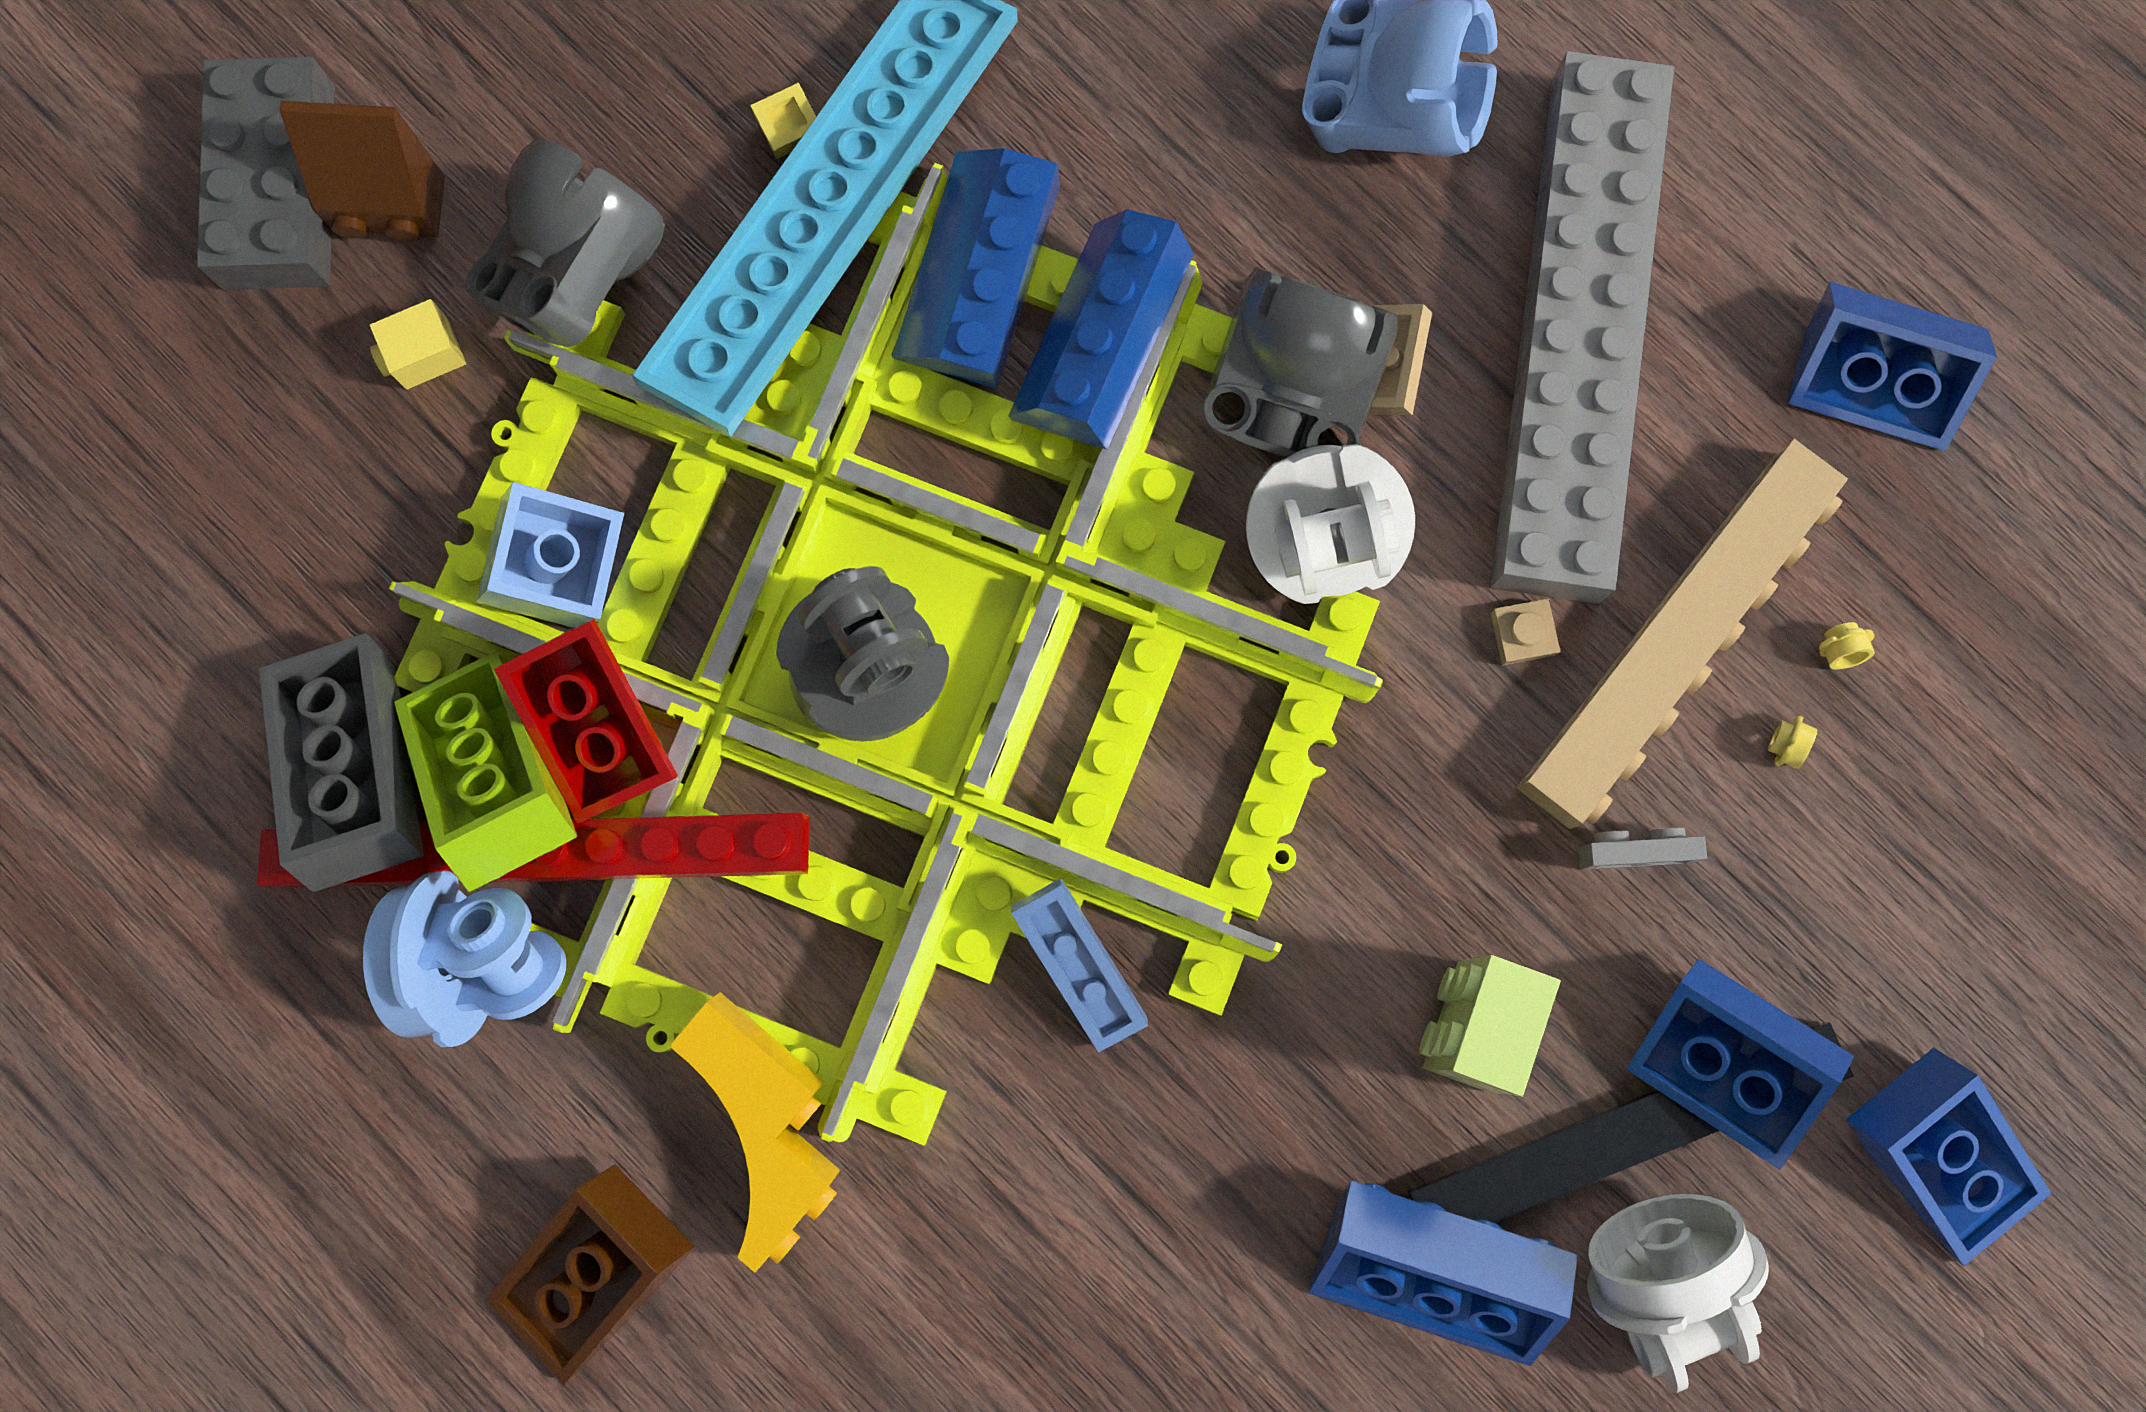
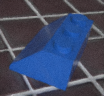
M1829 282L1806 330L1788 396V404L1946 451L1994 364L1997 354L1987 328Z
M1698 959L1678 985L1626 1070L1781 1170L1840 1085L1854 1056Z

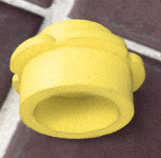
M1848 622L1829 629L1824 634L1826 640L1819 645L1820 656L1827 658L1831 669H1846L1864 663L1875 654L1871 644L1875 635L1872 630H1863L1858 627L1857 623Z
M1802 716L1795 717L1792 724L1782 720L1771 738L1768 751L1777 754L1775 765L1778 767L1786 764L1799 769L1813 746L1817 729L1802 723Z

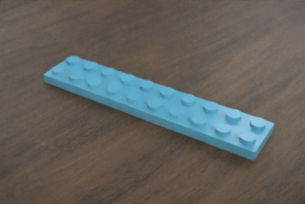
M899 0L632 375L636 386L731 437L1018 22L1017 8L1001 0Z

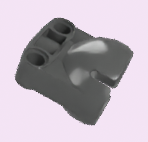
M536 138L522 149L510 169L505 193L508 219L487 253L476 261L470 269L466 278L465 289L471 297L521 331L551 344L572 347L584 340L595 323L596 311L613 283L630 277L651 259L662 240L665 223L657 209L604 169L595 168L583 183L576 178L583 168V161L577 153L549 140Z
M1255 267L1244 282L1217 365L1205 395L1204 414L1207 422L1220 433L1247 445L1286 458L1303 449L1317 446L1318 437L1321 432L1330 427H1339L1346 431L1348 437L1346 445H1359L1362 430L1398 333V315L1375 306L1365 305L1362 301L1287 276L1280 277L1274 272ZM1234 392L1244 400V410L1236 419L1230 421L1222 420L1213 412V402L1221 393Z

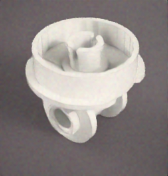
M1358 444L1314 446L1303 449L1282 461L1274 463L1256 485L1249 501L1246 516L1247 542L1258 570L1276 590L1303 604L1318 603L1322 596L1345 595L1366 586L1375 590L1387 585L1406 561L1415 532L1414 505L1402 477L1386 459L1378 453ZM1327 508H1334V509H1336V510H1331V511L1319 513L1320 511H1322V510H1324V509H1327Z
M1667 1195L1631 1205L1610 1217L1598 1228L1590 1241L1588 1250L1592 1265L1587 1283L1590 1301L1596 1313L1603 1320L1627 1331L1634 1352L1645 1372L1653 1378L1659 1375L1671 1392L1678 1393L1688 1388L1689 1383L1685 1365L1726 1348H1729L1743 1364L1759 1359L1760 1352L1756 1335L1761 1333L1762 1327L1752 1300L1761 1292L1766 1283L1769 1264L1761 1242L1745 1229L1743 1219L1735 1208L1722 1200L1704 1195Z

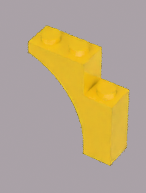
M719 992L701 1007L669 1047L686 1060L715 1091L728 1111L738 1132L749 1173L750 1206L746 1233L737 1258L756 1273L768 1257L778 1264L800 1238L792 1229L805 1214L815 1221L833 1200L837 1192L830 1187V1184L838 1175L840 1169L789 1126L790 1124L799 1131L821 1105L813 1095L824 1084V1081Z

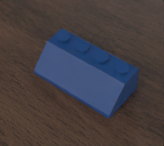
M1006 148L956 152L892 355L893 359L991 388H998L1059 191L1058 163Z
M1126 209L1094 224L1008 415L1012 421L1106 450L1108 449L1194 255L1176 221Z
M1351 1180L1335 1207L1308 1293L1531 1366L1570 1319L1577 1254L1559 1249L1554 1243L1545 1239H1529L1504 1231L1497 1224L1490 1221L1471 1220L1446 1212L1435 1203L1426 1201L1416 1202L1391 1194L1380 1185L1373 1183L1361 1184Z

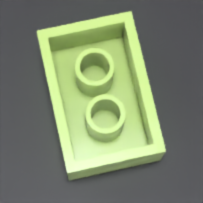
M1494 955L1458 961L1456 969L1448 967L1442 978L1437 995L1438 1000L1444 1001L1438 1023L1430 1021L1421 1040L1419 1054L1426 1056L1422 1068L1486 1092L1523 1097L1561 980Z

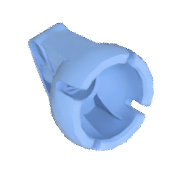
M1333 0L1319 34L1306 81L1302 105L1304 118L1319 145L1325 151L1331 153H1340L1348 149L1451 157L1469 152V149L1476 146L1484 134L1491 113L1497 70L1493 64L1463 62L1459 59L1460 52L1488 55L1497 49V28L1493 10L1486 0Z

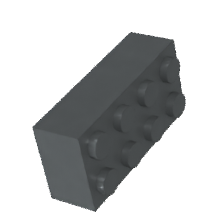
M312 56L204 60L197 267L223 290L330 287L332 230L313 210L280 114L281 101L334 104L335 85Z
M367 633L259 668L280 865L312 892L424 856L409 753L394 703L401 699L399 686H397L394 677L397 672L396 665Z

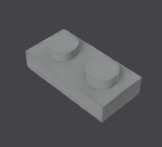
M1685 828L1650 830L1651 840L1630 841L1629 831L1595 833V843L1578 848L1580 870L1692 864L1707 859L1705 836L1686 837Z

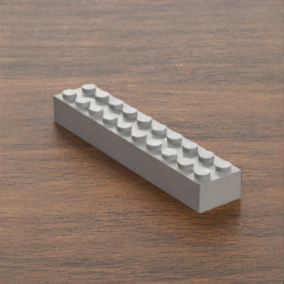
M1567 51L1552 79L1490 588L1600 604L1616 590L1674 66Z

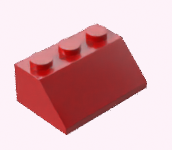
M595 619L575 627L494 668L496 675L577 824L665 784L678 776Z

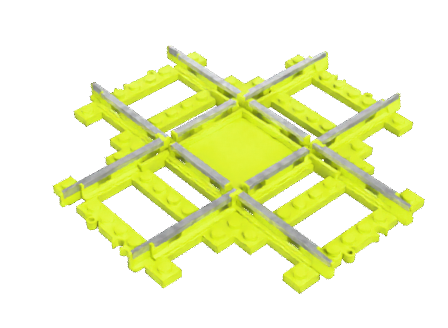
M934 163L928 177L921 186L918 196L914 197L900 191L866 240L880 247L842 335L809 323L731 437L636 386L632 376L636 369L606 358L625 316L620 306L603 300L596 311L595 323L584 340L572 347L551 344L515 330H507L504 339L516 352L549 364L557 374L555 383L552 385L530 377L516 408L521 421L519 427L509 420H502L494 425L491 433L492 439L506 453L494 457L472 507L458 513L457 516L461 521L473 526L474 535L465 545H454L450 541L445 542L449 558L435 588L427 587L415 581L401 583L392 581L389 590L401 597L399 600L400 609L420 619L394 676L396 684L400 688L415 692L467 666L471 657L481 659L495 651H498L503 660L507 662L564 633L517 613L476 602L501 497L512 482L546 491L582 410L675 446L597 624L638 701L643 702L640 705L678 776L665 784L589 819L719 815L702 807L723 758H727L924 837L904 888L812 851H809L808 874L722 876L884 942L841 1048L737 1006L824 1081V1084L813 1097L821 1104L826 1105L817 1129L821 1139L827 1142L833 1140L836 1142L846 1141L851 1135L856 1120L860 1119L921 1145H926L947 1091L897 1071L895 1068L937 964L990 985L1010 933L1012 932L1026 938L1011 914L1012 905L1060 878L1064 881L1080 909L1083 901L1188 942L1168 995L1222 1016L1244 956L1248 955L1260 961L1269 962L1276 957L1282 947V944L1233 926L1229 922L1232 917L1231 912L1257 921L1272 885L1267 868L1269 867L1277 873H1284L1291 869L1296 862L1294 849L1285 843L1277 844L1279 838L1292 832L1311 781L1321 777L1326 772L1325 768L1312 764L1308 757V749L1315 743H1324L1329 747H1333L1337 743L1331 728L1344 696L1360 703H1367L1375 696L1383 682L1374 672L1356 666L1379 606V600L1356 591L1340 596H1322L1309 631L1207 592L1226 541L1175 522L1193 479L1194 471L1147 454L1145 451L1181 362L1214 373L1232 317L1195 304L1202 287V279L1196 261L1191 260L1107 450L1012 421L1008 415L1014 402L932 370L893 359L892 355L948 180L943 165ZM1042 245L1024 301L1055 313L1078 259ZM903 267L905 270L891 300L890 294ZM1156 369H1157V372H1156V374H1155V377H1154V379H1153V382H1152V384H1151V387H1150V389H1149V391H1148V388H1149V386H1150V383H1151V381H1152V378H1153V376H1154V373H1155V371H1156ZM607 389L609 391L615 392L617 394L635 400L637 404H634L627 400L604 392V390ZM842 406L847 407L831 443L829 436ZM872 410L1067 485L1068 489L1051 530L854 455ZM508 433H512L509 439L504 440V437ZM751 445L779 456L783 462L749 450L747 447ZM734 469L776 487L692 681L650 665L646 661L729 471ZM858 486L889 498L892 505L857 492L855 489ZM798 511L801 515L785 549L783 541L795 513ZM1097 514H1098V517H1097V519H1096V522H1095V524H1094V527H1093V529H1092V532H1091V534H1090V536H1089V533H1090V531H1091V528H1092V526H1093V523H1094V521H1095V518H1096V516H1097ZM984 535L1017 548L1019 554L985 542L981 538ZM876 566L885 571L892 583L907 588L915 597L916 605L914 609L928 624L935 642L945 646L949 655V668L947 679L939 698L932 708L917 722L900 733L881 740L850 741L824 732L802 713L791 691L789 671L781 669L776 657L777 642L783 624L791 611L800 601L812 593L815 586L826 577L843 569ZM1092 579L1128 592L1129 597L1090 582ZM1085 606L1133 626L1055 821L1051 824L1005 806L1003 802L1081 609ZM1056 614H1058V615H1057V618H1056V620H1055V622H1054V625H1053V627H1052V630H1051V632H1050V635H1049V637H1048V640H1047V642H1046V645H1045V647H1044V650H1043V645H1044V643H1045V641H1046V638H1047V636H1048V633H1049V631H1050V628H1051V626H1052V623H1053V621H1054V618H1055ZM744 635L748 638L731 675L728 669ZM1241 636L1243 638L1249 639L1266 647L1279 651V653H1273L1271 651L1260 648L1248 642L1242 641L1239 638ZM1184 646L1287 685L1209 888L1105 847ZM1005 739H1006V743H1005V745H1004V748H1003V750H1002V753H1001V755H1000V758H999V760H998V763H997V765H996V767H995V770H994V772H993V775H992V777H991V773H992V771H993V768H994V766H995V763H996V761H997V759H998V756H999V754H1000V751H1001L1002 746H1003V744H1004V741H1005ZM747 744L752 745V746H754V747H757V748H759V749H762V750H764V751H767V752H769V753H772V754H774V755H777V756H779V757H781V758H778V757H776V756H773V755H771V754H768V753H766V752H763V751H761V750H758V749H756V748H753V747H751V746H748ZM696 745H699L701 748L684 785L681 783V780ZM875 795L880 796V797H882V798H885V799H887V800H890V801H892V802L898 803V804L903 805V806H905V807H908V808H910L911 810L906 809V808H904V807H901V806H899V805H896V804H894V803H891V802H889V801H886V800H884V799H881V798H879V797H876ZM1277 852H1282L1286 855L1287 862L1285 864H1279L1276 861L1275 855ZM957 858H958V861H957V863H956V866H955V868H954V871H953V873H952V876H951V878H950V881H949V883H948V885H947V882H948V880H949V877H950V875H951V872H952V870H953V867H954V865H955V862H956V860H957ZM672 878L606 879L580 941L531 922L530 931L543 932L553 937L561 946L566 956V972L561 985L554 993V995L561 997L562 1000L552 1021L554 1022L553 1030L560 1033L571 1032L592 982H598L610 987L600 1014L634 1028H640L652 1023L654 1026L646 1034L648 1047L654 1052L659 1053L673 1050L669 1047L670 1044L701 1007L714 996L636 965V961ZM632 895H634V901L630 907V910L627 914L619 935H617V929L620 925V922L623 918ZM1155 907L1161 908V909L1166 910V911H1168V912H1171V913H1173V914L1167 913V912L1162 911V910H1160V909H1157V908H1155ZM898 1003H899V1006H898V1008H897V1011H896V1013H895V1016H894V1018H893V1021H892V1023H891V1026H890V1028H889V1030H888V1027H889V1025H890V1022H891V1020H892V1017H893V1015H894V1012H895V1010H896V1007H897V1005H898ZM887 1030H888V1033H887L886 1038H885L884 1043H883V1039H884L885 1034H886V1032H887ZM662 1031L667 1035V1041L663 1045L657 1039Z

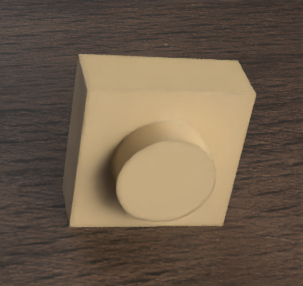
M1549 599L1495 608L1490 613L1502 666L1552 657L1561 652Z

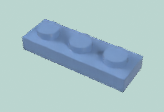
M1062 878L1012 905V916L1098 1053L1148 1026L1145 1012Z

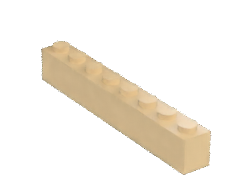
M1795 438L1777 452L1516 788L1568 829L1577 827L1585 821L1593 825L1603 815L1613 800L1606 794L1618 778H1621L1624 782L1627 781L1645 760L1646 755L1640 749L1653 734L1655 737L1660 738L1674 723L1680 712L1673 708L1679 698L1684 692L1693 695L1710 676L1713 669L1707 666L1706 663L1716 650L1719 649L1725 653L1743 633L1745 626L1739 621L1750 606L1758 610L1774 593L1778 584L1772 578L1782 565L1787 568L1793 566L1807 550L1810 542L1804 538L1806 533L1814 523L1820 527L1823 526L1840 507L1843 500L1836 495L1848 478Z

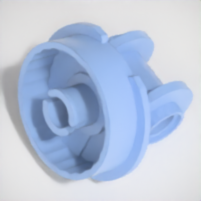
M451 871L429 872L419 877L411 886L397 887L382 897L370 917L363 946V970L366 989L371 1004L381 1022L391 1032L401 1037L433 1036V1042L440 1047H453L467 1042L479 1031L487 1016L499 1020H511L534 1012L544 1005L557 991L563 981L567 965L565 953L553 937L543 932L530 931L531 913L529 907L517 893L505 888H490L466 897L458 889V877Z

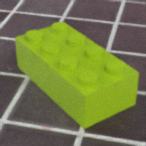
M498 651L394 702L435 849L469 892L500 878L504 874L577 837L565 800L494 671V668L505 663Z

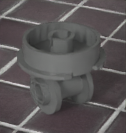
M880 567L848 568L826 577L815 586L812 593L800 601L791 611L783 624L777 642L776 657L781 669L789 671L791 691L802 713L824 732L850 741L881 740L898 734L917 722L932 708L939 698L948 674L949 655L944 645L935 642L928 624L914 609L916 605L915 597L907 588L892 583L885 571Z

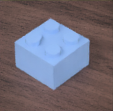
M512 482L501 497L476 602L573 628L592 619L598 622L602 614L624 513Z

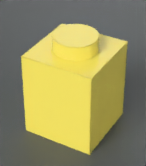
M432 299L370 324L377 342L376 345L370 347L376 365L384 377L392 375L406 390L466 365L448 318Z

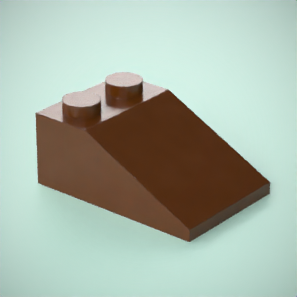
M281 101L280 114L313 210L335 234L347 238H363L366 236V233H380L396 240L408 242L417 241L419 236L438 237L445 176L395 107Z
M614 1164L578 1187L485 1301L563 1384H566L657 1291L695 1246Z

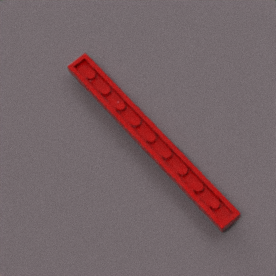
M804 813L611 818L587 819L577 824L576 820H572L577 834L575 839L488 883L808 874L810 816ZM419 824L423 857L331 887L411 885L419 877L429 872L451 871L453 874L454 872L435 849L429 824ZM261 829L257 886L266 888L306 887L280 865L276 829Z

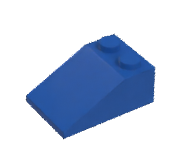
M1934 1047L1846 1119L1871 1159L1955 1260L1963 1266L2052 1194L1980 1077Z

